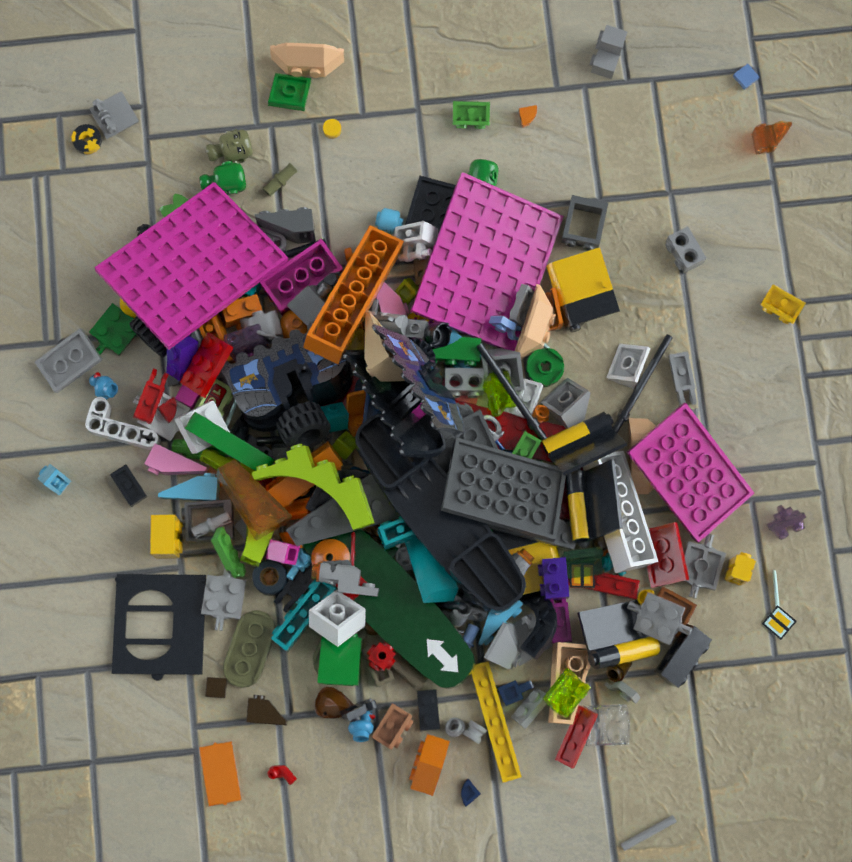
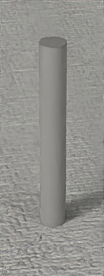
M671 815L621 843V847L626 851L677 821Z

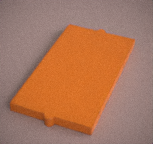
M232 741L220 744L215 742L210 746L199 747L208 805H227L229 802L242 800Z

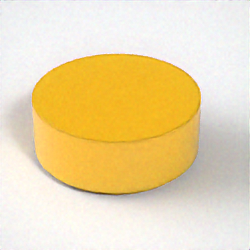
M336 119L325 121L323 124L324 135L331 139L337 138L341 134L340 122Z

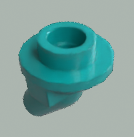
M606 553L601 559V567L605 572H609L613 568L609 553ZM626 571L619 572V576L625 575Z

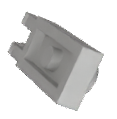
M688 352L670 354L668 358L679 405L685 403L684 391H689L690 402L694 405L697 403L696 387Z

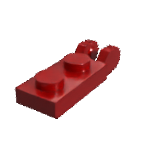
M154 368L144 386L133 418L151 424L169 375L164 373L160 385L154 384L153 380L157 375V369Z

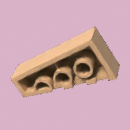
M561 642L553 644L550 682L551 700L549 701L548 723L570 725L574 722L581 692L584 689L585 679L591 666L588 661L587 648L584 644Z

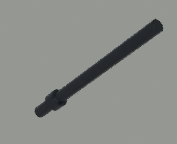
M666 334L623 410L620 409L617 420L612 427L617 434L623 423L629 419L630 411L672 341V336Z
M483 343L477 345V350L526 419L529 429L533 430L541 441L546 439L547 436L540 428L539 421L531 415Z

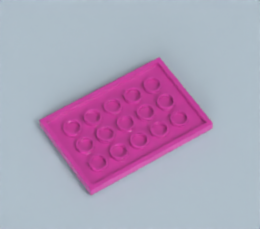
M687 403L680 405L627 451V454L695 542L699 543L754 494L753 490Z

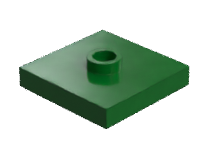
M275 73L268 106L305 111L311 78Z

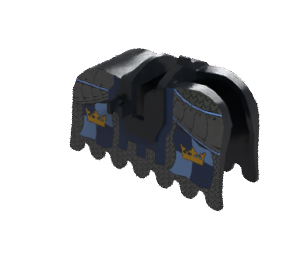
M310 322V323L308 324V326H307L308 331L310 330V328H311V326H312V324H313L314 322ZM295 329L290 332V339L288 341L275 337L272 340V347L270 349H266L263 345H257L254 348V355L252 357H248L243 352L237 354L236 363L231 365L226 361L221 372L227 380L247 425L256 431L270 432L277 430L276 424L285 411L299 404L295 397L297 395L305 393L309 403L315 402L323 406L335 402L347 394L353 384V371L350 362L343 356L340 363L336 364L303 348L307 333L302 334L299 330Z
M373 324L372 328L375 333L384 340L382 342L384 348L394 355L391 358L392 362L403 370L401 376L405 381L381 382L376 376H370L366 370L365 352L344 351L343 356L355 366L353 369L355 376L364 381L362 384L363 390L373 397L371 400L372 405L382 412L380 416L382 422L391 427L390 436L401 444L399 451L402 456L436 457L446 449L445 439L439 430L450 432L455 438H458L465 432L464 421L455 398L445 386L440 384L442 380L439 374L440 369L433 368L432 366L435 364V361L429 360L419 346L402 334ZM419 405L422 411L426 413L420 420L415 414L411 413Z

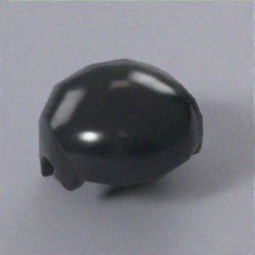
M434 321L426 328L424 334L425 341L432 349L448 345L452 330L448 327L449 323Z

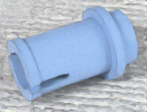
M468 624L463 636L470 649L474 647L473 642L479 631V628L472 624Z

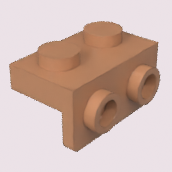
M392 703L373 733L372 738L390 750L393 747L397 749L403 740L400 737L404 730L408 732L414 722L411 720L412 715Z

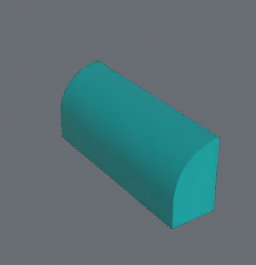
M418 538L405 542L423 603L454 601L458 590L457 583L432 557Z

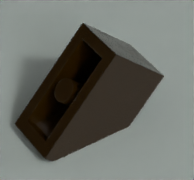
M253 695V698H248L247 723L287 726L288 721L270 700L265 699L264 695Z

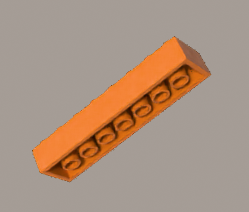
M371 225L368 227L308 331L303 348L336 364L340 363L343 352L350 345L365 318V313L370 309L401 252L403 240Z

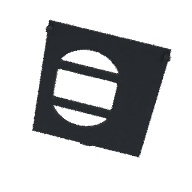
M117 574L115 578L116 597L112 674L152 675V678L156 681L162 680L164 675H203L205 615H201L206 586V575ZM154 590L168 596L173 604L171 606L129 605V602L141 592ZM127 612H173L172 638H126ZM171 645L170 649L163 656L154 660L136 658L129 652L126 646Z

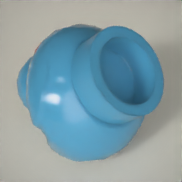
M96 372L89 378L90 385L95 387V396L103 397L106 400L116 396L118 386L110 377L101 376L99 372Z
M371 710L361 715V720L349 723L348 730L353 735L354 741L366 742L369 740V735L374 729L371 720L376 717Z

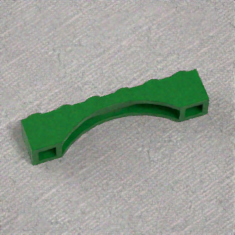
M461 337L445 347L433 349L436 356V364L437 362H445V365L454 366L456 363H464V366L475 367L476 364L480 363V353L476 346L481 343V338Z

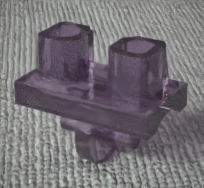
M780 505L777 507L778 513L773 515L775 520L766 524L768 529L773 531L778 539L782 540L789 536L786 527L792 526L795 532L805 529L803 519L806 516L804 512L800 513L799 510L793 511L791 507L785 509Z

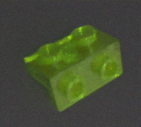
M502 371L512 386L509 372ZM490 373L483 381V390L487 394L488 408L491 410L492 416L497 417L502 414L505 408H513L516 405L494 373Z
M566 668L542 699L555 713L568 718L580 701L586 697L591 687L582 682L572 670Z

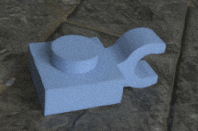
M491 316L489 323L495 326V330L502 333L507 332L510 340H519L515 335V331H522L520 326H516V323L504 316Z

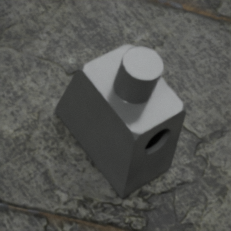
M323 282L320 287L316 285L307 286L287 306L308 326L310 322L315 321L332 287L326 282Z

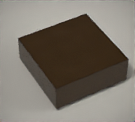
M207 677L205 697L226 698L227 678Z

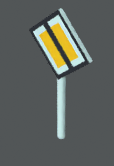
M773 570L776 607L762 622V625L782 640L797 621L779 606L776 570Z

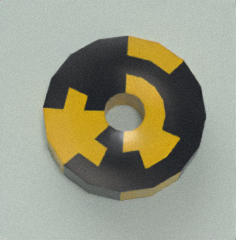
M90 124L78 126L71 136L75 149L82 154H92L102 144V136L99 130ZM86 137L90 138L88 141H84Z

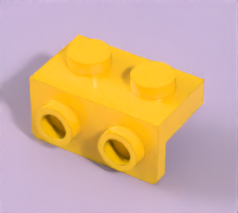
M772 284L760 305L763 306L762 310L770 315L775 313L780 316L779 320L783 323L789 324L790 322L794 324L806 303Z

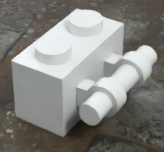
M425 221L395 227L394 237L404 241L402 246L403 254H399V260L411 262L417 258L422 260L426 259L427 256H431L432 250L430 247L435 245L438 228Z

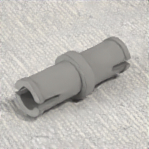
M226 511L212 519L210 517L207 518V521L191 527L195 538L198 539L211 531L214 533L219 527L232 523V520Z

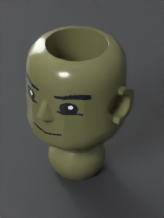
M242 129L226 131L219 138L220 144H208L206 146L209 161H216L218 158L224 157L225 161L243 163L253 154L247 131Z

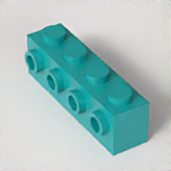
M401 517L393 522L391 520L386 521L378 527V534L385 550L417 538Z
M315 578L308 587L310 588L306 595L302 594L296 603L298 605L294 610L290 609L285 615L284 623L281 626L278 625L273 630L271 639L289 652L309 627V610L336 591L334 586L325 582H319V579Z

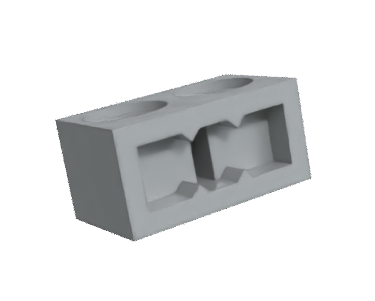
M688 226L668 236L665 244L670 254H673L677 268L681 269L683 273L705 262L706 256ZM675 240L683 241L684 245H677ZM684 256H691L693 262L686 261Z
M445 368V387L454 395V398H459L460 395H467L469 398H479V396H483L484 368ZM452 380H456L460 385L452 387L449 383ZM475 380L479 383V385L477 387H471L469 385V382Z

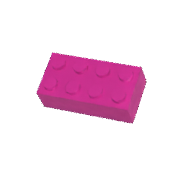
M320 239L259 283L275 308L283 316L284 313L290 310L287 306L288 303L305 287L317 285L330 273L343 272L344 270L324 241Z

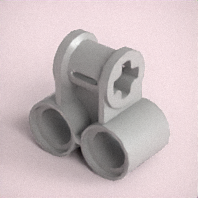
M457 585L458 590L454 601L465 602L461 600L463 592H460V586ZM465 602V609H452L449 614V621L455 626L464 625L467 619L482 621L487 618L486 610L479 605Z

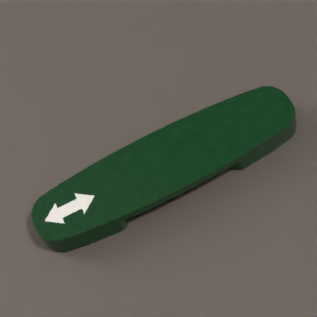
M359 529L303 544L307 553L312 556L314 548L321 541L326 539L339 540L348 548L351 562V534L355 532L354 566L361 570V577L367 583L375 584V588H379L378 596L359 595L353 600L365 608V621L404 659L439 687L445 689L456 688L471 675L475 667V657L465 640L434 602L423 603L418 584L366 532ZM332 554L327 555V561H331L333 559Z

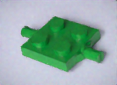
M113 303L89 331V334L99 342L96 348L99 355L105 349H108L120 356L136 336V333L129 324L134 318L126 315Z

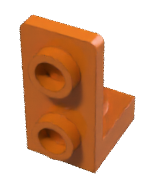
M364 390L347 394L345 409L349 413L348 429L353 437L356 436L357 430L363 422L366 392Z

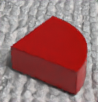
M174 397L157 408L168 424L173 420L177 411V403Z

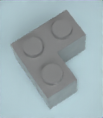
M606 25L604 31H600L595 48L598 49L597 55H592L589 64L592 65L591 73L612 79L625 43L627 31Z

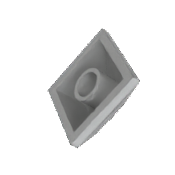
M502 348L487 350L514 390H524L520 352ZM482 357L486 394L506 392Z
M566 378L540 403L549 409V413L560 425L568 429L585 419L590 392L571 379Z
M503 622L484 656L487 660L506 669L516 668L521 661L520 654L522 651L514 624Z

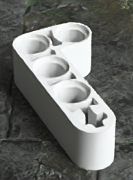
M97 397L92 401L85 425L93 435L152 450L155 443L161 444L160 437L153 430L109 419L112 407L105 398ZM100 404H106L103 411H97V407ZM94 422H100L98 429H92ZM117 426L119 428L116 434H110L112 427ZM130 432H137V436L134 439H128ZM143 436L147 439H151L153 437L155 441H151L149 444V442L146 439H143Z

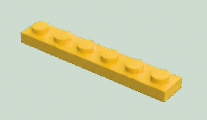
M489 661L476 664L471 675L502 783L521 778V772Z

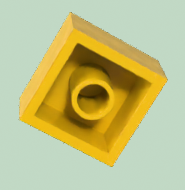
M151 515L150 554L156 559L180 558V553H183V542H180L183 522H180L176 515Z

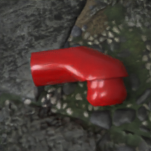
M274 765L267 772L270 779L284 778L289 785L297 780L295 775L285 765Z

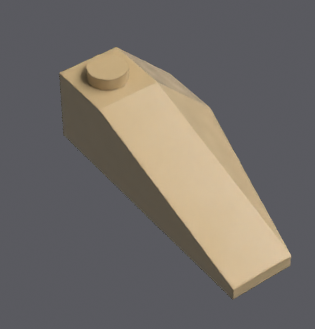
M368 310L365 313L364 357L367 363V372L372 377L376 376L381 382L405 381L401 376L403 370L392 362L391 358L394 355L382 345L384 340L372 328L373 324L381 327L382 325Z

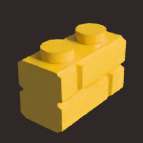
M740 552L739 555L729 560L724 580L736 585H744L751 580L753 573L751 571L754 570L756 561L751 558L750 554Z

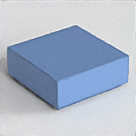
M746 64L733 75L734 79L744 90L759 79L758 74L749 64Z

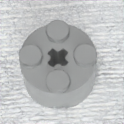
M276 310L267 313L257 311L252 313L253 317L240 320L245 341L249 348H255L257 345H263L262 343L267 342L272 344L273 338L257 334V330L283 338V331Z

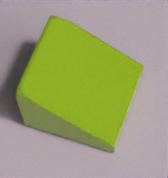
M411 278L403 280L394 292L401 298L403 303L408 305L416 297L419 286Z
M345 431L332 447L339 456L346 460L356 449L355 438Z

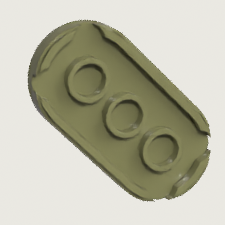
M254 610L243 615L237 623L223 663L225 677L229 683L236 687H250L262 675L273 643L271 639L273 635L271 633L276 628L273 619L267 613Z

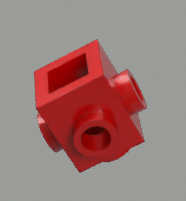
M379 642L377 646L373 644L367 652L369 655L366 660L369 662L368 665L377 672L379 670L383 672L385 668L389 670L396 661L393 659L395 656L394 648L386 642L384 644ZM381 652L386 656L383 660L378 657V654Z

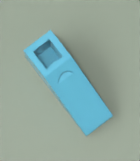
M519 600L509 610L499 615L489 612L478 645L481 646L484 643L487 646L494 639L493 634L500 629L503 622L507 623L506 621L511 616L515 618L523 611L520 608L523 603Z

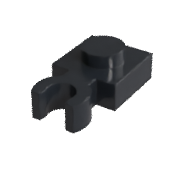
M369 698L360 704L356 703L341 710L340 713L342 719L355 722L361 719V715L366 714V711L377 708L375 699Z

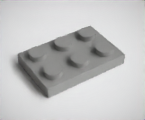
M78 329L36 360L35 364L53 391L59 393L103 359L83 329Z

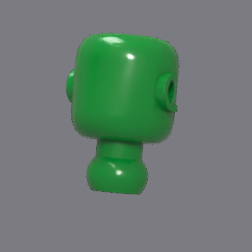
M476 159L471 162L467 174L497 187L499 167L493 161Z
M232 161L223 162L222 165L214 168L213 175L203 174L199 177L202 190L213 182L228 196L229 194H238L246 189L244 169L240 163H233Z

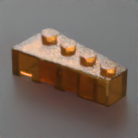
M235 459L217 469V478L256 541L290 522L292 515L257 480H254Z

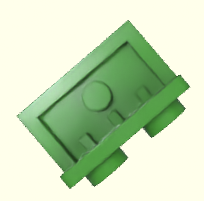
M453 101L452 124L456 125V128H467V125H475V129H486V125H490V102Z

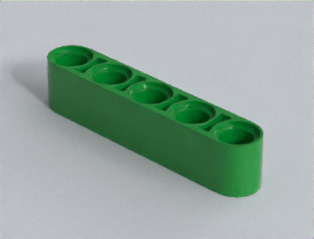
M196 412L193 413L184 428L254 471H257L256 467L264 464L271 466L275 462L273 458Z

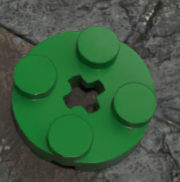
M538 349L529 356L526 372L531 381L542 383L544 387H549L557 383L563 376L564 361L562 356L554 349ZM542 363H543L544 365H545L546 363H548V364H549V367H548V368H549L550 370H549V371H546V370H545V371H542V370H541V369H542V366H540V365H541Z

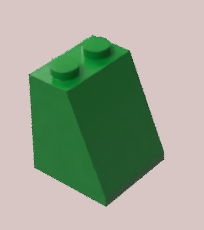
M354 634L338 647L322 636L318 684L359 687L362 638H358V634Z

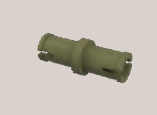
M289 163L279 174L276 173L274 175L275 178L263 187V190L271 197L281 186L284 187L286 181L298 171Z

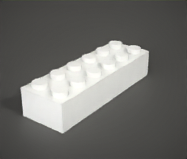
M624 451L613 452L583 467L584 471L611 459L615 460L623 529L604 536L615 573L644 568L658 562Z

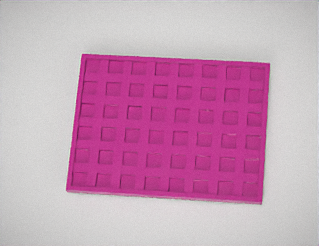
M462 172L458 178L410 312L432 321L449 323V328L473 338H481L482 342L494 347L515 351L518 340H510L507 332L502 333L495 330V326L491 325L489 320L491 316L510 318V311L514 306L516 294L521 284L528 285L533 291H535L536 284L540 285L564 216ZM515 331L516 337L519 338L521 331Z
M213 182L94 268L98 275L164 346L170 350L288 261V257Z

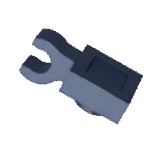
M515 680L499 687L498 690L505 706L524 699L522 693L534 688L531 680L519 686Z

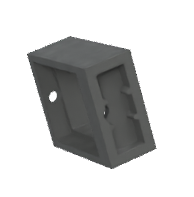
M572 195L561 243H565L568 247H583L586 251L599 248L609 203ZM574 209L601 215L596 239L568 234Z
M231 499L184 503L185 508L181 509L182 520H185V527H182V536L188 544L211 542L213 536H201L198 539L193 537L191 527H193L192 510L224 508V513L228 512L232 523L226 524L224 527L231 541H235L234 510Z

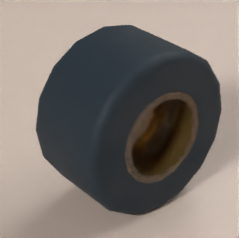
M267 559L261 561L259 567H255L252 573V581L260 593L274 596L283 591L288 582L286 577L288 573L280 562Z

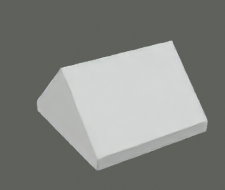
M619 344L606 378L634 389L650 348Z

